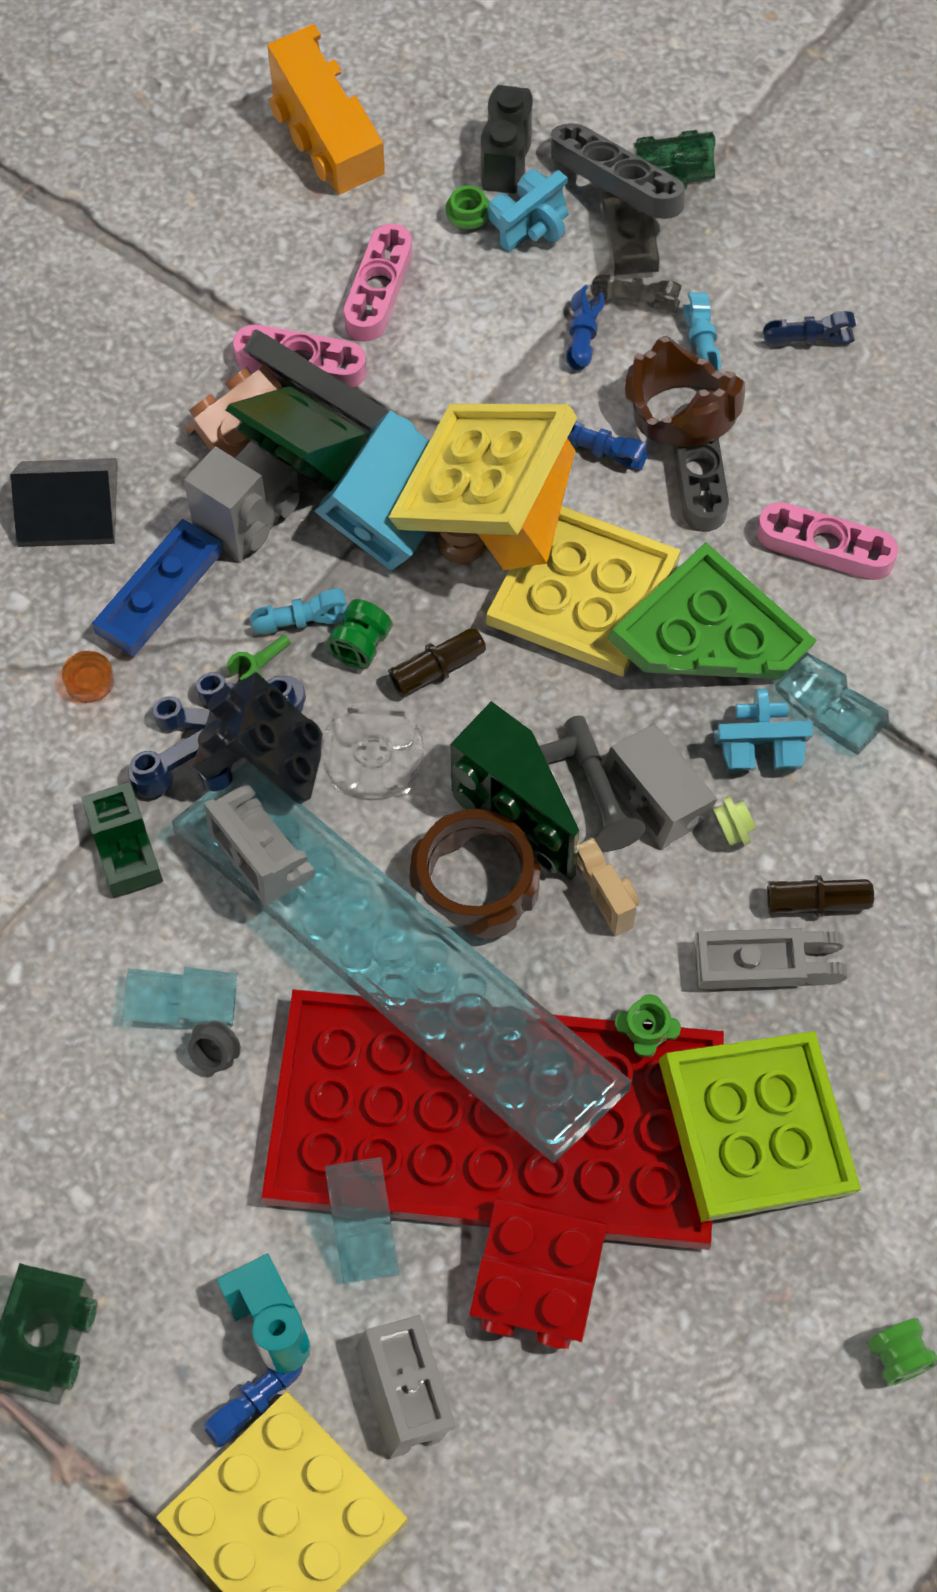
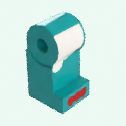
M268 1253L216 1279L235 1322L248 1315L251 1316L254 1322L252 1334L263 1362L270 1370L277 1373H289L305 1364L310 1356V1340L302 1324V1319Z

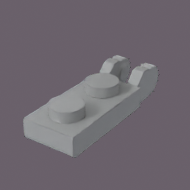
M802 928L698 931L694 936L698 989L805 986V983L815 986L842 983V981L848 979L846 965L839 962L806 963L805 953L818 955L838 952L844 948L843 935L835 931L802 932Z

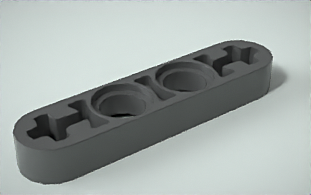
M568 123L559 125L552 130L551 155L558 163L651 217L668 219L676 217L683 212L685 187L679 179L586 126Z
M259 330L254 331L243 349L245 353L262 365L266 364L276 374L367 431H370L373 425L388 412L382 406Z

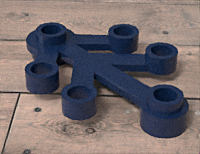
M209 672L198 678L196 690L201 702L208 706L211 698L217 691L225 686L232 688L236 684L226 683L224 676L218 672ZM276 676L267 680L270 685L278 688L285 698L302 712L306 700V692L300 680L292 676ZM166 696L157 700L152 707V713L157 726L166 731L177 728L203 730L210 712L209 709L183 708L181 701L173 696ZM201 731L160 754L154 751H143L136 754L128 768V776L134 791L139 796L145 798H153L165 793L172 785L173 775L171 770L196 757L199 747L197 739ZM233 764L209 779H206L199 773L203 786L210 791H220L228 787L233 780L231 772Z

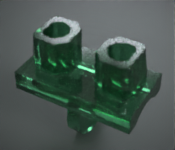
M696 129L682 131L677 137L655 139L654 136L641 137L636 140V143H633V154L679 179L684 184L685 190L688 187V182L715 179L714 149L716 138L713 132L699 133Z

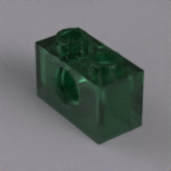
M19 1263L0 1321L1 1391L60 1404L64 1389L71 1390L73 1388L80 1368V1355L75 1353L81 1333L88 1334L91 1331L98 1307V1301L93 1299L94 1293L86 1279ZM44 1324L58 1325V1334L52 1343L44 1347L32 1346V1336L40 1326Z

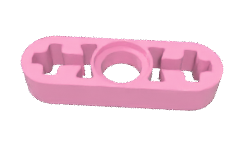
M382 225L373 232L344 306L345 329L348 335L355 340H375L386 329L412 259V237L410 232L401 225ZM391 244H397L392 249L390 261L386 260L385 249H389ZM373 276H385L391 281L388 286L380 289L372 288L366 284L367 280ZM367 303L371 304L372 316H368L365 321H359L358 319H362L365 315Z
M263 325L245 326L233 338L236 363L241 369L247 366L251 373H254L263 365L245 353L243 349L254 331L259 330L292 351L306 350L313 355L309 360L311 363L351 388L360 385L367 374L365 352L358 344L351 341ZM321 356H327V359L324 358V366H321ZM344 361H350V362H352V363H350V364L347 365L346 369H339V368H338V367H342V365L344 364ZM270 370L275 377L283 378Z
M784 502L772 503L765 507L760 514L757 537L759 542L770 551L869 580L885 578L893 570L898 554V545L895 539L884 531ZM778 522L787 524L783 533L774 531V527ZM802 527L807 529L804 541L799 540ZM820 533H830L839 539L840 545L834 549H823L815 543L814 537ZM850 541L855 543L852 555L847 554ZM871 549L880 551L877 561L868 558Z

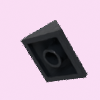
M117 458L21 461L10 474L18 547L115 544Z

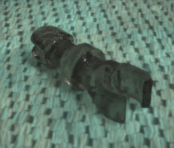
M599 274L593 279L590 290L594 297L599 293H603L605 301L612 302L613 298L628 300L630 306L639 307L640 303H646L657 312L673 315L678 312L681 302L678 297L682 285L668 280L647 285L643 284V279L633 278L632 282L616 280L614 275ZM665 296H670L674 299H668Z

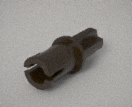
M467 629L437 646L429 643L425 645V651L388 669L389 678L398 694L404 698L418 690V688L438 678H441L443 681L448 679L449 671L486 651L484 639L477 629Z
M815 875L814 880L767 882L769 915L815 912L817 917H823L824 911L871 909L874 904V887L867 879L823 881L821 875Z

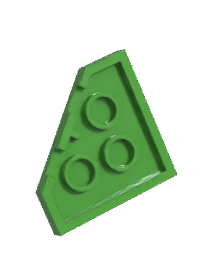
M706 542L619 622L607 638L646 673L782 679L811 650L817 641Z

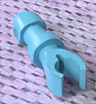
M688 292L690 304H683V312L686 323L691 328L688 333L690 343L696 347V357L709 360L714 368L720 371V353L714 344L717 339V332L715 326L710 323L711 314L708 294L706 292Z
M329 589L319 593V595L313 597L308 602L302 603L301 598L291 600L292 605L274 609L272 605L255 609L250 616L251 627L255 633L269 634L278 632L277 628L295 624L297 629L307 627L306 622L310 621L325 624L343 622L342 614L346 609V602L342 589Z

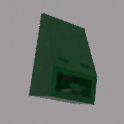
M291 386L230 403L225 409L240 421L236 427L237 431L329 492L338 484L369 438L366 432Z
M490 701L450 744L451 788L453 796L466 810H489L512 820L527 836L535 860L551 873L559 871L569 880H572L576 875L580 830L532 730Z

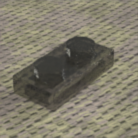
M602 192V210L613 276L659 272L660 257L653 218L609 192Z

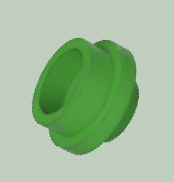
M471 185L461 186L455 189L447 200L446 216L458 228H478L488 221V204L490 201L480 188Z

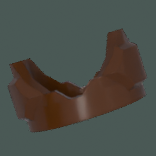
M662 336L657 339L650 351L644 355L637 353L634 356V362L629 367L626 376L625 397L633 403L635 424L646 437L669 446L688 447L714 441L733 427L737 417L742 413L745 398V382L734 372L725 371V374L717 371L709 360L696 357L670 337ZM699 386L714 391L711 393L704 389L699 390L684 410L674 417L667 416L660 421L652 416L647 406L648 401L652 397L673 387Z
M467 809L443 816L426 832L423 839L418 840L412 850L409 881L411 887L422 895L423 900L445 916L451 923L464 927L477 937L490 940L507 935L517 927V920L520 919L525 911H532L538 901L541 866L534 860L532 847L527 836L512 820L489 810ZM490 834L506 837L518 856L522 874L516 886L505 897L487 905L470 906L448 899L435 887L431 880V875L437 860L443 854L459 850L467 841L479 835Z

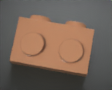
M266 364L253 374L246 366L224 383L229 389L228 393L218 400L212 394H209L193 406L189 412L194 418L183 427L186 432L191 434L193 431H196L210 451L216 446L233 458H236L252 440L236 430L240 421L225 409L230 403L283 388Z

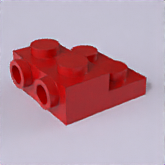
M497 1197L495 1199L484 1255L481 1258L469 1316L481 1318L480 1328L482 1330L499 1335H513L515 1326L537 1331L536 1342L549 1347L569 1349L571 1340L582 1342L608 1222Z

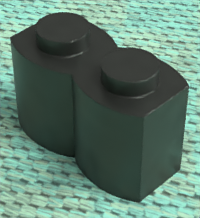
M497 85L490 94L488 100V122L481 134V184L484 190L515 194L518 182L525 174V156L530 149L532 141L533 98L529 88Z

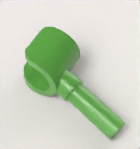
M282 635L253 656L248 652H237L229 658L227 669L230 675H236L242 668L251 667L247 673L240 677V682L255 672L262 676L260 669L273 657L291 645V642L287 636Z

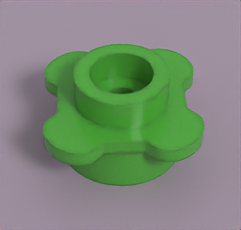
M653 994L642 996L640 1000L630 1007L629 1011H621L615 1019L616 1030L630 1038L634 1043V1052L640 1057L653 1056L657 1046L666 1040L677 1039L681 1031L680 1022L676 1018H671L668 1008L658 996ZM651 1022L653 1028L646 1030L643 1028V1023Z

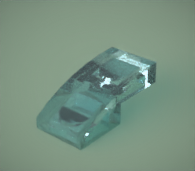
M808 652L775 684L776 691L808 721H812V724L827 736L856 755H859L889 723V713L886 708L850 689L847 684V674Z
M184 967L182 975L128 968L121 1026L193 1030L199 1023L208 1024L210 1021L216 1020L223 1022L231 1028L234 1021L238 973Z
M378 1157L325 1166L343 1283L347 1284L400 1275L382 1158Z

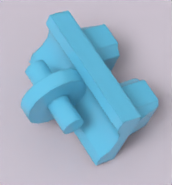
M532 168L518 182L517 194L522 197L519 201L515 202L506 194L500 193L489 202L488 219L500 230L501 247L510 253L529 237L533 241L543 237L550 242H556L564 236L565 225L562 220L569 215L566 208V200L563 196V186L567 184V176L557 170L551 176L546 177Z
M755 689L753 704H736V719H754V723L719 724L718 730H714V746L722 747L726 772L753 771L756 768L754 745L772 744L774 770L801 769L804 765L806 742L813 736L812 721L770 722V718L788 717L787 702L769 703L767 689Z

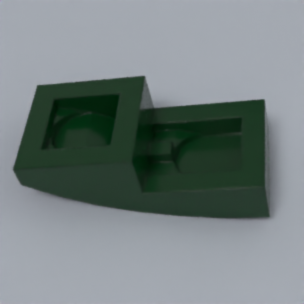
M129 781L82 796L81 800L113 898L163 882L131 782Z

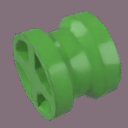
M918 1318L893 1325L874 1335L866 1342L870 1352L879 1356L884 1365L882 1377L887 1386H894L908 1381L937 1365L935 1351L926 1348L921 1338L924 1328Z

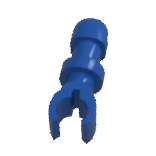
M584 285L573 294L571 299L574 319L570 322L569 333L573 339L572 343L567 347L566 362L571 369L576 371L583 370L592 360L593 348L590 346V343L596 337L598 328L595 320L604 306L603 293H599L591 301H587L585 292L588 289L587 285Z
M575 422L567 437L575 448L581 446L592 450V455L599 458H604L605 455H608L621 465L634 470H642L648 457V453L645 452L647 444L629 437L615 438L612 437V432L602 428L597 432L585 428V425L579 422Z
M303 1366L286 1374L277 1373L267 1367V1372L255 1383L252 1384L247 1381L238 1389L241 1395L237 1399L230 1401L204 1424L206 1427L204 1431L219 1448L222 1447L241 1430L254 1413L261 1416L270 1407L268 1401L281 1389L286 1390L298 1379L303 1371Z

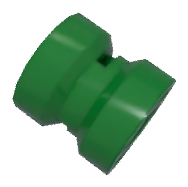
M354 599L350 601L342 614L343 624L335 627L328 637L326 647L336 659L344 664L357 669H367L377 654L376 644L386 639L393 627V623L389 615L375 604L366 600Z

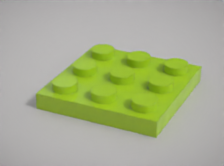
M816 1031L670 1052L659 1059L701 1222L854 1195L861 1190Z

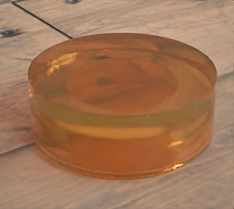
M95 651L78 652L72 655L62 668V680L65 689L70 697L76 701L83 703L99 701L106 697L113 688L114 674L111 664L101 653Z

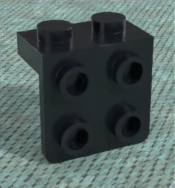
M257 672L232 688L225 686L217 691L208 704V709L210 710L205 728L197 739L199 747L193 768L206 779H209L244 757L295 803L303 804L308 801L312 795L325 744V737L319 726L313 720L303 715L285 698L278 688L270 685Z

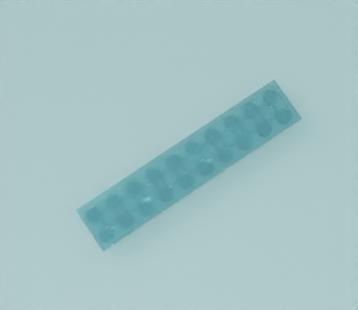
M248 760L232 772L233 780L228 787L220 791L209 790L172 820L175 834L553 1164L630 1091L631 1080L306 807L295 803ZM245 785H249L256 793L249 800L254 798L259 800L263 810L297 851L302 850L308 857L306 863L309 862L315 871L313 879L265 906L208 832L204 804L212 799L216 801Z

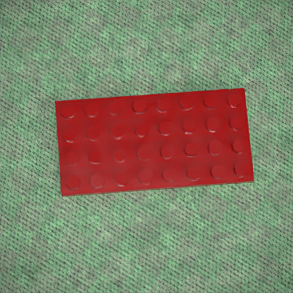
M292 989L261 1196L262 1203L264 1205L489 1228L495 1199L500 1197L608 1222L605 1240L709 1250L712 1239L713 1220L701 1222L659 1059L670 1052L723 1045L724 1031L681 1027L677 1039L664 1041L656 1047V1052L651 1057H640L634 1052V1043L630 1038L616 1030L614 1020ZM643 1023V1028L650 1030L653 1028V1024Z

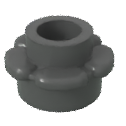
M212 1020L208 1024L199 1023L193 1029L191 1040L188 1044V1053L192 1062L201 1070L210 1073L230 1068L234 1064V1059H237L241 1052L239 1039L235 1036L234 1032L229 1026L216 1020Z

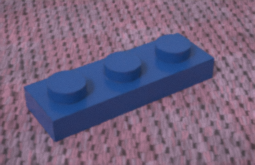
M182 518L92 622L95 634L134 657L223 553L222 542Z

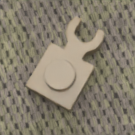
M594 838L578 844L576 868L588 882L591 888L590 895L612 933L616 937L634 927L636 907L639 906V899L633 885L626 877L620 879L612 864H606L603 853Z

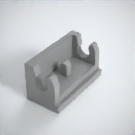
M655 723L610 747L603 768L611 788L632 815L644 821L645 831L661 850L668 847L671 842L696 829L704 822L699 815L714 807L717 797Z
M245 785L216 801L212 799L204 804L208 832L265 906L313 879L315 871L309 862L306 863L308 857L302 850L297 851L263 810L257 798L249 800L256 793L249 785Z
M417 1315L365 1329L355 1349L389 1459L405 1455L411 1450V1447L427 1441L429 1446L437 1444L445 1437L448 1431L456 1428V1424L421 1316Z

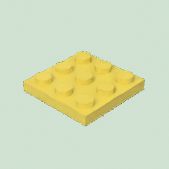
M449 404L390 513L389 519L398 530L518 535L577 420L576 414L569 404Z
M562 506L548 563L509 569L486 614V625L624 677L631 660L607 638L619 622L675 571L680 560L681 550Z
M288 1391L273 1403L156 1517L222 1592H341L409 1523L408 1518Z

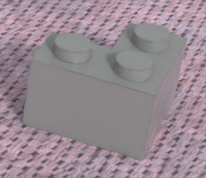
M252 442L236 458L215 446L184 479L193 525L220 540L223 553L239 563L251 550L256 551L265 543L270 529L281 517H288L294 511L300 498L296 469Z

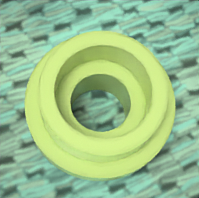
M730 795L723 798L724 804L713 808V811L729 845L733 846L741 841L744 846L751 843L748 832L755 830L756 826L745 802L741 801L734 805Z

